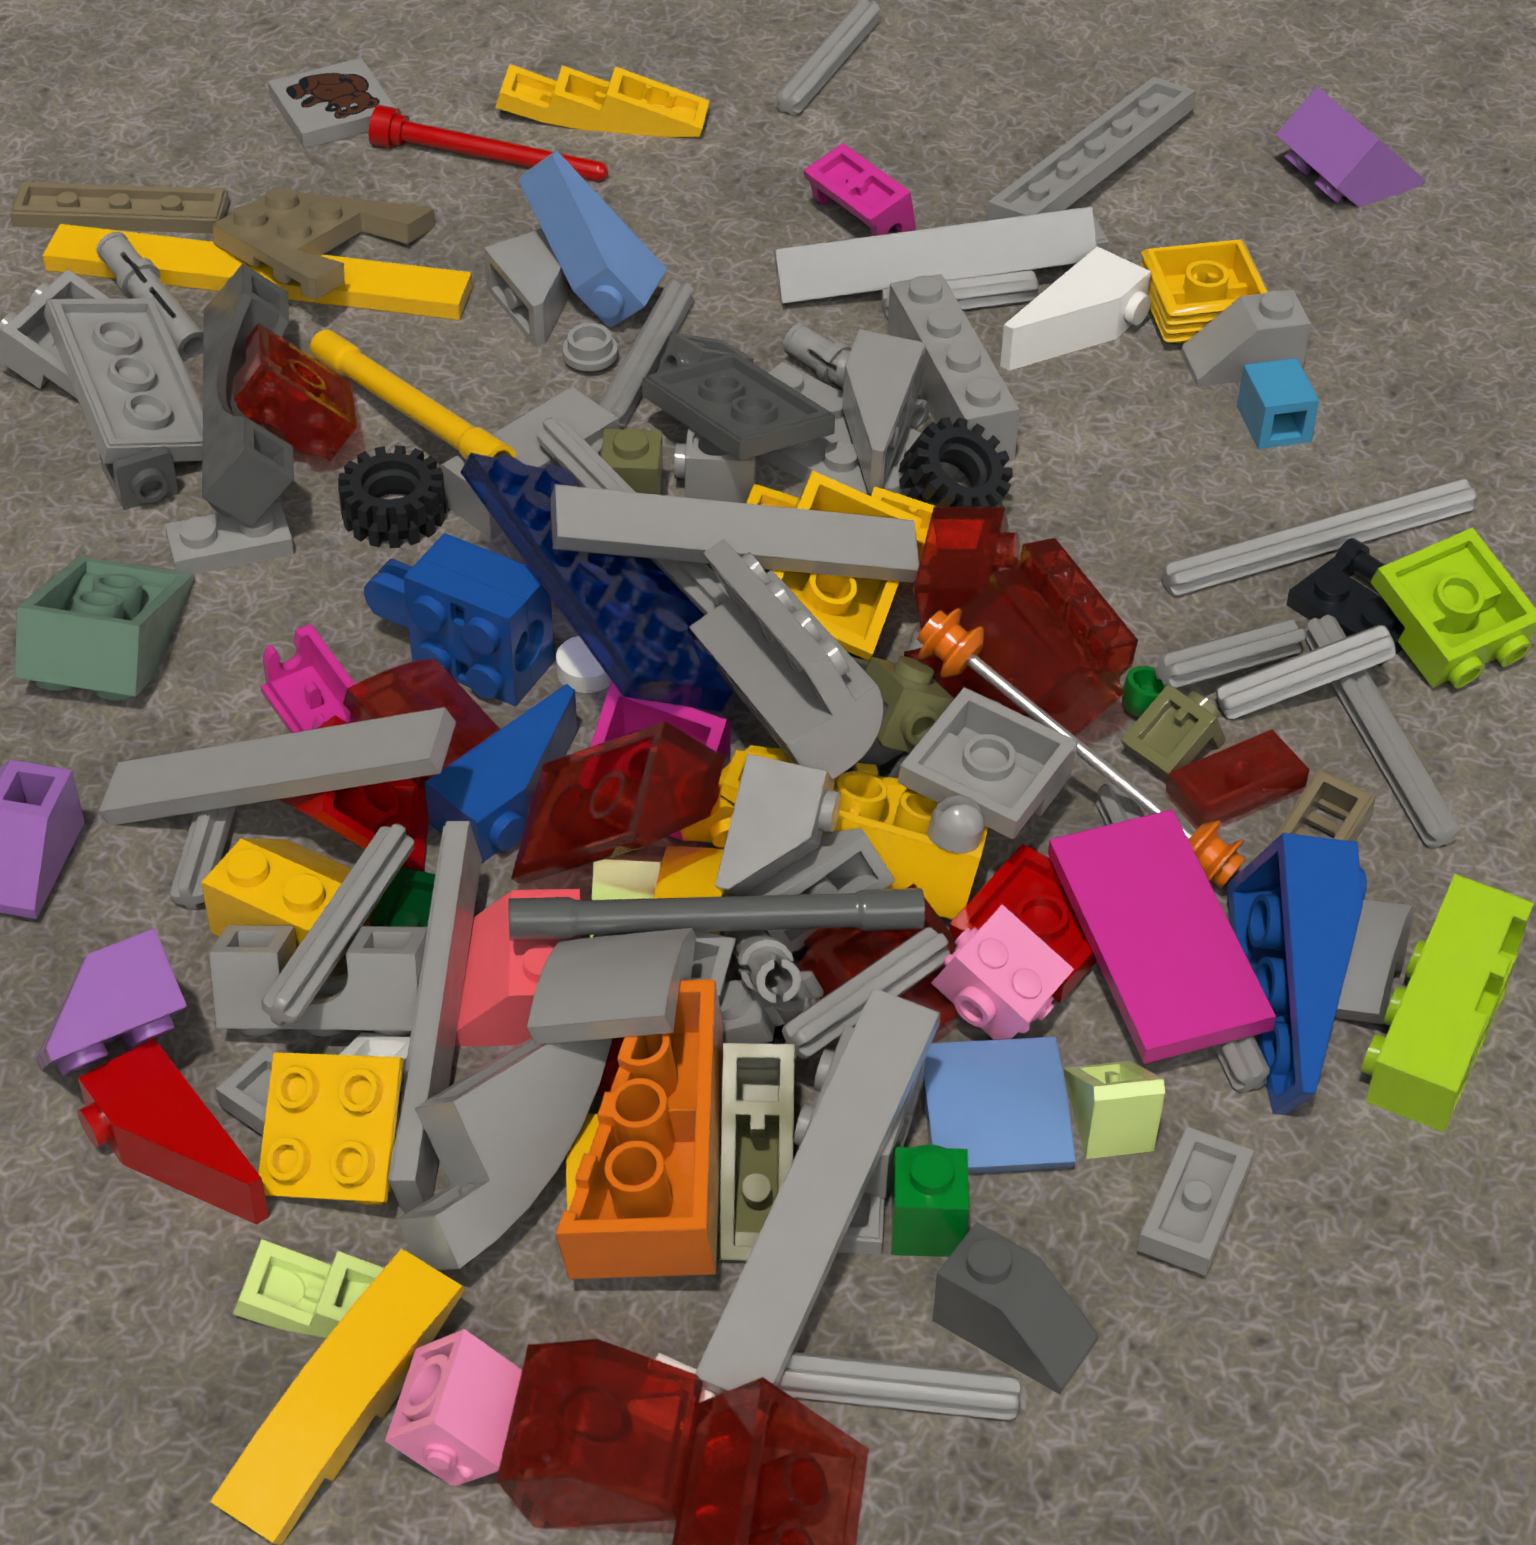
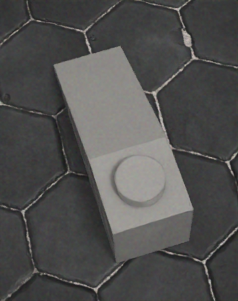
M859 329L851 351L844 349L841 351L835 381L836 383L844 384L842 409L868 492L872 494L874 486L883 489L921 389L925 342Z

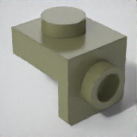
M900 656L897 663L871 657L865 671L878 685L882 699L889 705L882 719L876 740L884 747L911 753L954 698L932 678L934 674L932 668L910 657Z

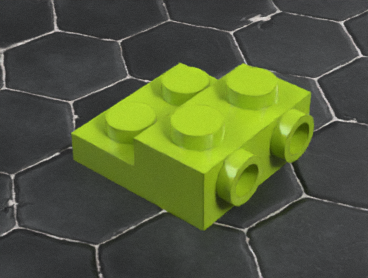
M1473 527L1379 567L1371 580L1372 585L1405 627L1398 643L1432 688L1447 681H1450L1456 689L1464 687L1474 681L1484 671V664L1497 659L1502 667H1507L1523 658L1532 648L1530 639L1536 632V608Z

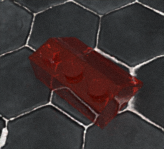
M663 721L543 763L511 879L519 884H524L640 849L710 817L712 808L719 797V780L725 757L668 722Z
M764 1377L699 1402L696 1407L672 1545H856L869 1448Z

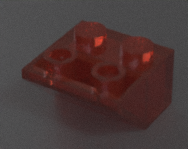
M934 507L913 587L921 630L938 611L942 610L945 614L949 615L955 609H961L962 614L959 625L967 632L979 626L984 628L983 647L977 656L1001 676L1003 675L1006 656L1016 654L1018 627L1015 615L1016 613L1023 614L1025 612L1027 599L1025 578L1016 577L1015 573L1020 557L1018 532H1009L1005 507Z

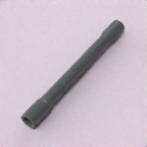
M922 888L866 889L856 893L607 900H575L570 897L509 898V940L570 939L577 935L634 934L693 928L694 932L858 928L863 931L923 929L925 901Z

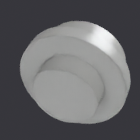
M583 323L573 327L568 333V338L563 343V358L565 362L572 368L581 371L605 369L612 365L618 356L617 343L612 337L610 330L597 323Z

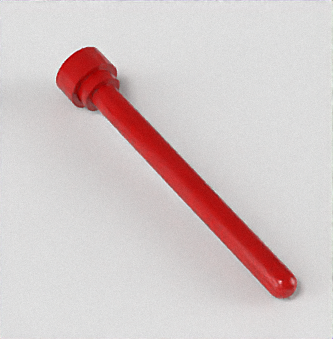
M377 105L374 108L369 123L368 135L370 144L392 149L394 145L403 146L406 142L528 168H532L553 153V151L410 122L409 117L402 115L400 109L384 105ZM560 153L583 179L601 182L607 178L608 168L605 163Z

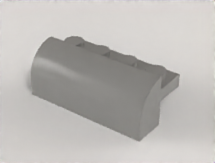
M723 539L703 554L730 599L689 626L716 671L792 763L827 771L831 778L835 779L856 764L866 754L878 735L883 718V700L878 685L773 570L766 573L751 552L740 557L727 541Z

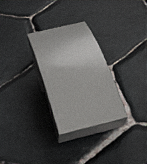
M1363 900V907L1335 1018L1383 1024L1395 971L1402 972L1415 911L1412 905Z

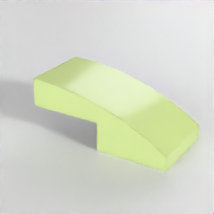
M261 1239L232 1314L277 1329L327 1338L355 1301L384 1268L337 1251L330 1265Z

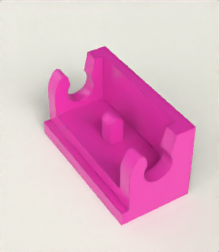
M844 143L803 170L805 179L811 184L812 195L816 201L824 206L829 203L830 197L868 225L872 236L888 234L889 229L893 225L896 226L895 228L898 233L916 230L911 192Z
M311 624L295 630L293 644L296 647V653L290 660L280 663L281 658L272 645L267 646L262 659L266 684L261 685V692L290 733L317 729L334 715L347 723L369 720L366 697Z

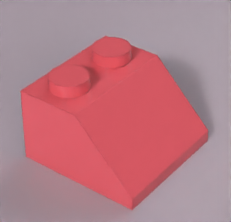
M580 889L512 890L473 917L455 1046H514L521 1044L531 1037L527 1029L531 1005L547 958L559 941L583 939V935H577L570 939L509 940L508 899L570 897L575 900H581Z

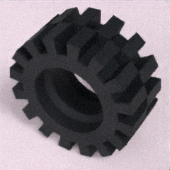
M950 417L941 418L937 424L933 421L924 429L903 456L905 458L901 461L898 471L904 473L899 479L901 489L911 488L907 497L981 521L985 520L1009 492L1012 485L1008 483L1013 477L1012 468L1004 467L1010 460L1006 450L997 453L995 448L1000 441L994 435L988 441L981 435L985 428L978 423L972 430L967 429L968 419L958 417L953 425ZM940 461L950 463L960 469L969 480L971 487L963 486L952 480L943 470Z
M395 445L394 453H386L385 446L375 448L376 456L370 457L364 451L357 455L358 464L350 460L345 464V473H340L338 477L341 515L344 527L348 532L353 530L355 539L362 542L369 536L370 546L380 548L383 540H389L390 548H400L399 540L407 538L411 546L420 543L419 533L429 538L435 534V525L442 526L445 520L444 513H446L444 478L441 467L437 468V461L432 456L424 459L423 451L414 448L410 455H407L405 446ZM388 494H404V495H407V496H404V497H401V498H397V499H380V498H379V497H381V496L388 495Z

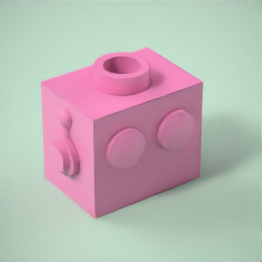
M1001 905L979 930L976 927L972 930L967 927L955 940L954 943L957 945L954 949L955 952L944 958L946 967L931 984L955 1005L957 1012L965 1021L973 1026L980 1027L993 1040L1012 1039L1018 1032L1026 1033L1030 1028L1032 1020L1035 1021L1037 1018L1040 1021L1043 1020L1053 1009L1054 1005L1051 1002L1054 998L1051 995L1074 969L1005 906Z
M465 1329L415 1349L385 1442L449 1485L458 1486L501 1471L504 1468L508 1451L513 1446L519 1433L518 1418L531 1376Z

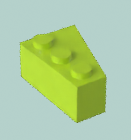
M1454 874L1427 940L1419 939L1414 948L1405 977L1410 978L1407 988L1398 985L1392 995L1383 1024L1390 1026L1387 1036L1384 1037L1375 1033L1366 1052L1361 1072L1372 1077L1365 1102L1445 1133L1507 991L1534 902Z

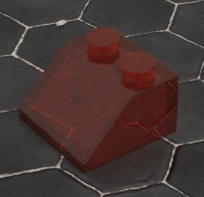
M600 1339L530 1344L527 1347L496 1481L534 1528L549 1529L677 1520L703 1383L698 1375Z

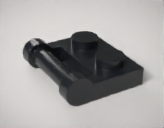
M1355 538L1348 539L1339 548L1335 557L1289 590L1286 605L1308 620L1314 617L1320 619L1326 615L1333 616L1347 637L1377 625H1384L1393 638L1396 654L1403 649L1398 643L1405 629L1403 624L1381 596L1351 578L1352 575L1357 574L1371 583L1377 569L1385 565L1371 556L1370 548Z

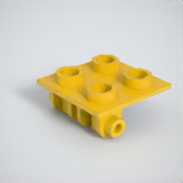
M273 1052L258 1171L262 1178L265 1196L354 1201L355 1204L383 1206V1203H387L388 1192L392 1190L388 1177L394 1148L400 1086L403 1085L404 1077H402L404 1058Z

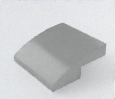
M693 928L559 941L546 960L531 1005L527 1029L535 1044L673 1033L680 981L691 979L696 941Z

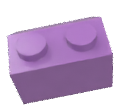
M1319 87L1314 89L1276 133V136L1291 148L1285 154V157L1306 176L1315 169L1321 176L1314 183L1337 203L1345 195L1355 205L1361 207L1419 187L1425 181Z

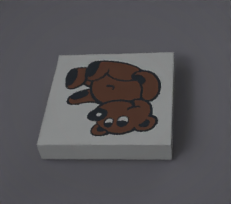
M362 58L268 81L270 98L304 149L369 132L371 115L377 105L396 108Z

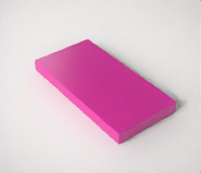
M1173 809L1049 839L1048 855L1144 1064L1273 1030L1276 1015Z

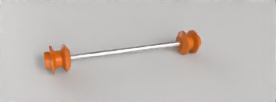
M957 608L949 615L940 610L925 624L917 637V640L923 645L918 658L924 660L934 654L943 661L940 673L942 678L958 675L970 666L1035 721L1078 741L1076 754L1150 815L1166 811L981 660L977 655L983 647L984 628L979 626L969 632L959 625L962 614L961 609ZM1220 820L1204 823L1194 833L1180 822L1209 883L1213 882L1222 889L1246 861L1237 852L1244 843V840L1240 839L1228 845L1218 837L1221 827Z

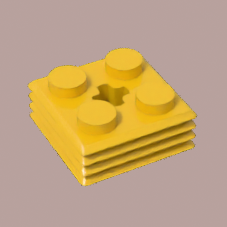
M1241 239L1150 248L1141 252L1143 259L1140 260L1142 267L1151 271L1148 295L1151 296L1150 309L1162 337L1167 343L1185 344L1239 297L1268 292L1246 244Z

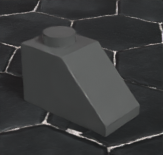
M978 1222L973 1225L937 1273L932 1321L1059 1395L1097 1343V1332L1043 1260Z

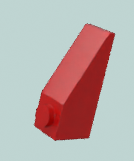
M154 1038L78 1078L85 1107L79 1109L77 1115L86 1135L96 1148L107 1143L122 1165L256 1225L269 1218L261 1176Z

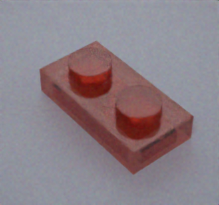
M1271 729L1169 772L1166 791L1199 828L1202 824L1220 820L1221 823L1306 787L1310 769Z

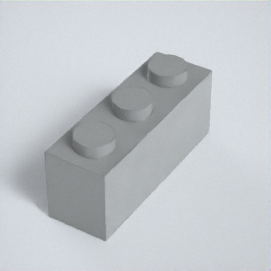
M573 386L493 433L494 436L511 446L517 455L515 467L507 476L494 478L466 460L461 453L443 463L446 507L489 539L496 538L506 531L504 507L551 494L555 484L579 486L537 441V433L543 428V421L550 417L556 421L560 419L565 420L601 457L604 429H619V418Z

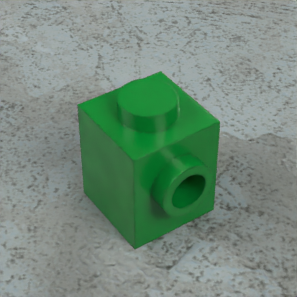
M932 1144L917 1147H895L891 1193V1255L950 1257L967 1232L969 1214L968 1149L944 1148Z

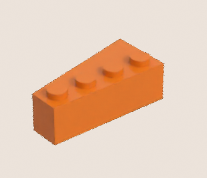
M715 979L680 981L673 1033L624 1037L617 1058L619 1063L617 1074L610 1092L605 1091L597 1114L599 1125L589 1154H583L575 1177L577 1188L569 1211H563L556 1231L568 1279L716 1275L724 1027Z

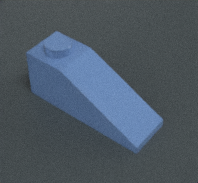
M557 150L523 173L518 182L572 290L610 328L644 308L667 270L661 261Z

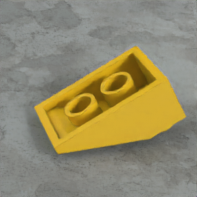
M813 470L794 507L796 509L914 520L916 536L922 519ZM773 570L847 652L865 660H870L899 581Z

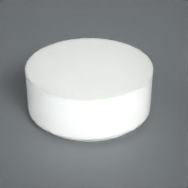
M580 635L570 638L557 650V677L562 685L568 684L575 689V692L594 693L609 687L611 680L615 681L617 677L616 648L608 640L595 635Z

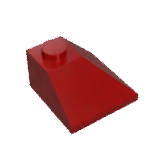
M334 715L318 728L348 723ZM431 776L279 799L297 812L302 813L364 851L380 827H392L393 824L402 825L406 828V834L414 839V849L402 867L423 872L429 822L424 782L430 779Z

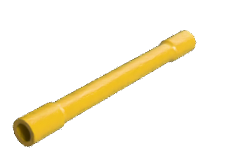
M328 329L321 330L311 340L310 352L316 360L337 374L350 378L460 451L466 460L490 476L503 478L514 469L517 455L511 446L485 429L473 426L362 354L357 346L334 331Z

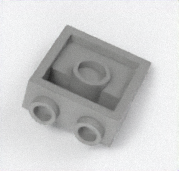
M67 269L52 284L47 281L43 282L32 294L28 306L19 314L12 311L0 322V362L39 389L51 380L77 398L44 317L46 300L110 298Z
M964 687L902 762L898 783L938 803L946 797L953 795L970 797L980 807L984 817V826L1014 839L1033 813L1039 816L1044 813L1071 777L1078 741Z

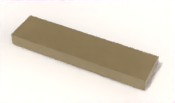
M21 182L10 211V217L13 227L58 228L60 224L121 231L213 234V224L226 217L229 196L228 189Z

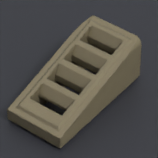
M1318 768L1269 845L1282 833L1320 837L1304 829L1303 827L1306 823L1334 836L1333 839L1355 842L1373 815L1376 796ZM1320 807L1345 821L1340 825L1315 811Z

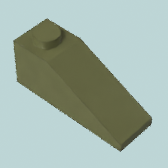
M723 1043L719 1261L748 1260L793 1162L795 1044Z

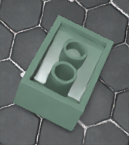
M76 557L17 607L14 678L36 681L37 687L50 691H64L72 687L95 690L98 697L107 700H127L136 697L155 676L193 585L194 574L89 557Z

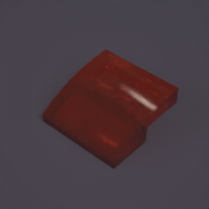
M436 659L406 663L369 677L347 688L343 705L359 722L445 707L456 721L442 770L500 730L495 722ZM434 775L411 779L425 793L424 782Z

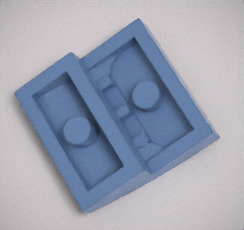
M1056 1037L930 1044L926 1053L924 1083L921 1093L923 1114H926L929 1144L944 1148L968 1149V1174L1073 1168L1076 1163L1072 1124Z

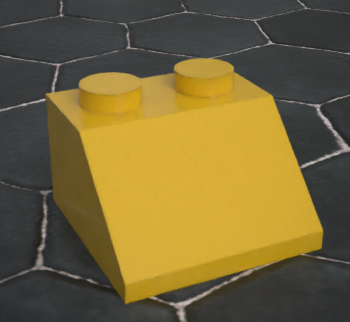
M241 838L201 882L210 931L220 937L227 925L294 926L296 947L298 948L352 868L287 839ZM380 900L362 926H369ZM352 942L350 943V945L348 946V948L346 949V951L344 952V954L342 955V957L347 953V951H348L349 947L351 946Z

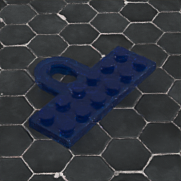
M470 453L460 473L622 696L721 712L733 691L716 670L718 667L716 661L696 644L694 640L697 639L689 626L705 615L650 558L553 549L551 494L555 484L576 486V479L569 472L555 465H546L545 468L523 464L516 458L504 454L494 458ZM669 595H674V596L680 597V598L684 599L685 601L680 600V599L673 598V597H671V596H669Z

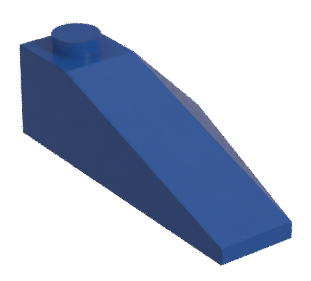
M1282 833L1227 884L1230 925L1276 1015L1273 1030L1259 1034L1257 1043L1270 1068L1269 1075L1266 1077V1088L1273 1114H1288L1316 1094L1367 889L1366 874L1359 863L1358 842Z

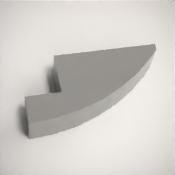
M530 1037L415 1107L451 1185L396 1220L413 1256L438 1271L460 1269L497 1241L532 1205L559 1169L583 1126L600 1085L613 1038L536 1045L533 1038Z

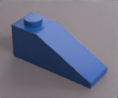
M565 684L441 770L440 774H436L424 782L429 825L442 834L446 821H470L482 858L481 864L500 850L507 851L513 848L521 840L524 833L529 830L577 733L575 689Z

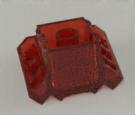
M1056 538L1023 544L1018 567L991 572L989 582L982 588L983 590L961 609L962 614L959 625L967 632L979 626L984 628L983 647L977 656L1074 736L1078 735L1125 693L1120 685V676L1132 667L1138 639ZM921 648L904 651V656L918 660L934 670L932 678L954 699L965 687L1034 720L970 666L958 675L942 678L940 673L943 661L935 654L921 660L918 658Z

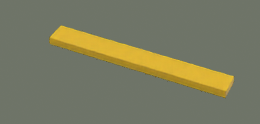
M67 224L59 225L42 255L46 271L64 273L69 269L74 274L117 279L106 263L98 257L96 248L100 240L107 234L121 232L126 235L127 240L142 258H147L154 263L160 271V280L164 285L220 291L243 263L287 291L288 300L460 320L473 288L472 272L321 255L322 257L344 263L345 283L321 298L314 300L302 294L301 283L292 279V283L283 284L273 278V268L262 261H260V265L252 266L216 246L212 241Z

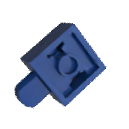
M444 533L413 567L395 559H389L364 587L366 603L375 615L409 629L412 664L419 666L425 673L431 676H443L467 686L484 698H496L516 707L555 662L550 574Z

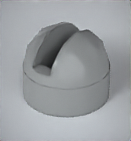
M964 795L946 797L937 804L932 812L927 829L929 839L938 847L950 852L968 853L974 851L979 846L984 829V817L980 807L972 798Z

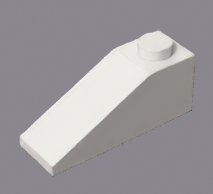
M1095 247L1004 324L1000 366L1009 371L1114 340L1132 324L1135 326L1139 325L1147 316L1151 306V296L1148 295L1151 271L1100 247Z

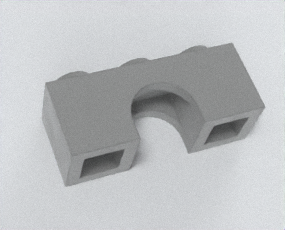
M227 925L209 951L216 1027L220 1029H240L242 1033L252 1036L271 1034L279 1029L307 1030L309 1034L321 1037L338 1035L346 1030H374L376 1034L385 1036L408 1035L412 1029L427 927L362 926L346 953L348 973L341 976H328L299 1021L295 1024L285 1023V1025L279 1026L271 1022V1016L262 1010V999L297 950L295 927Z

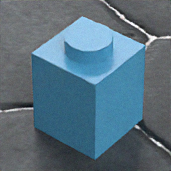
M1291 358L1245 364L1243 366L1237 408L1257 448L1262 449L1311 442L1319 399L1298 359Z

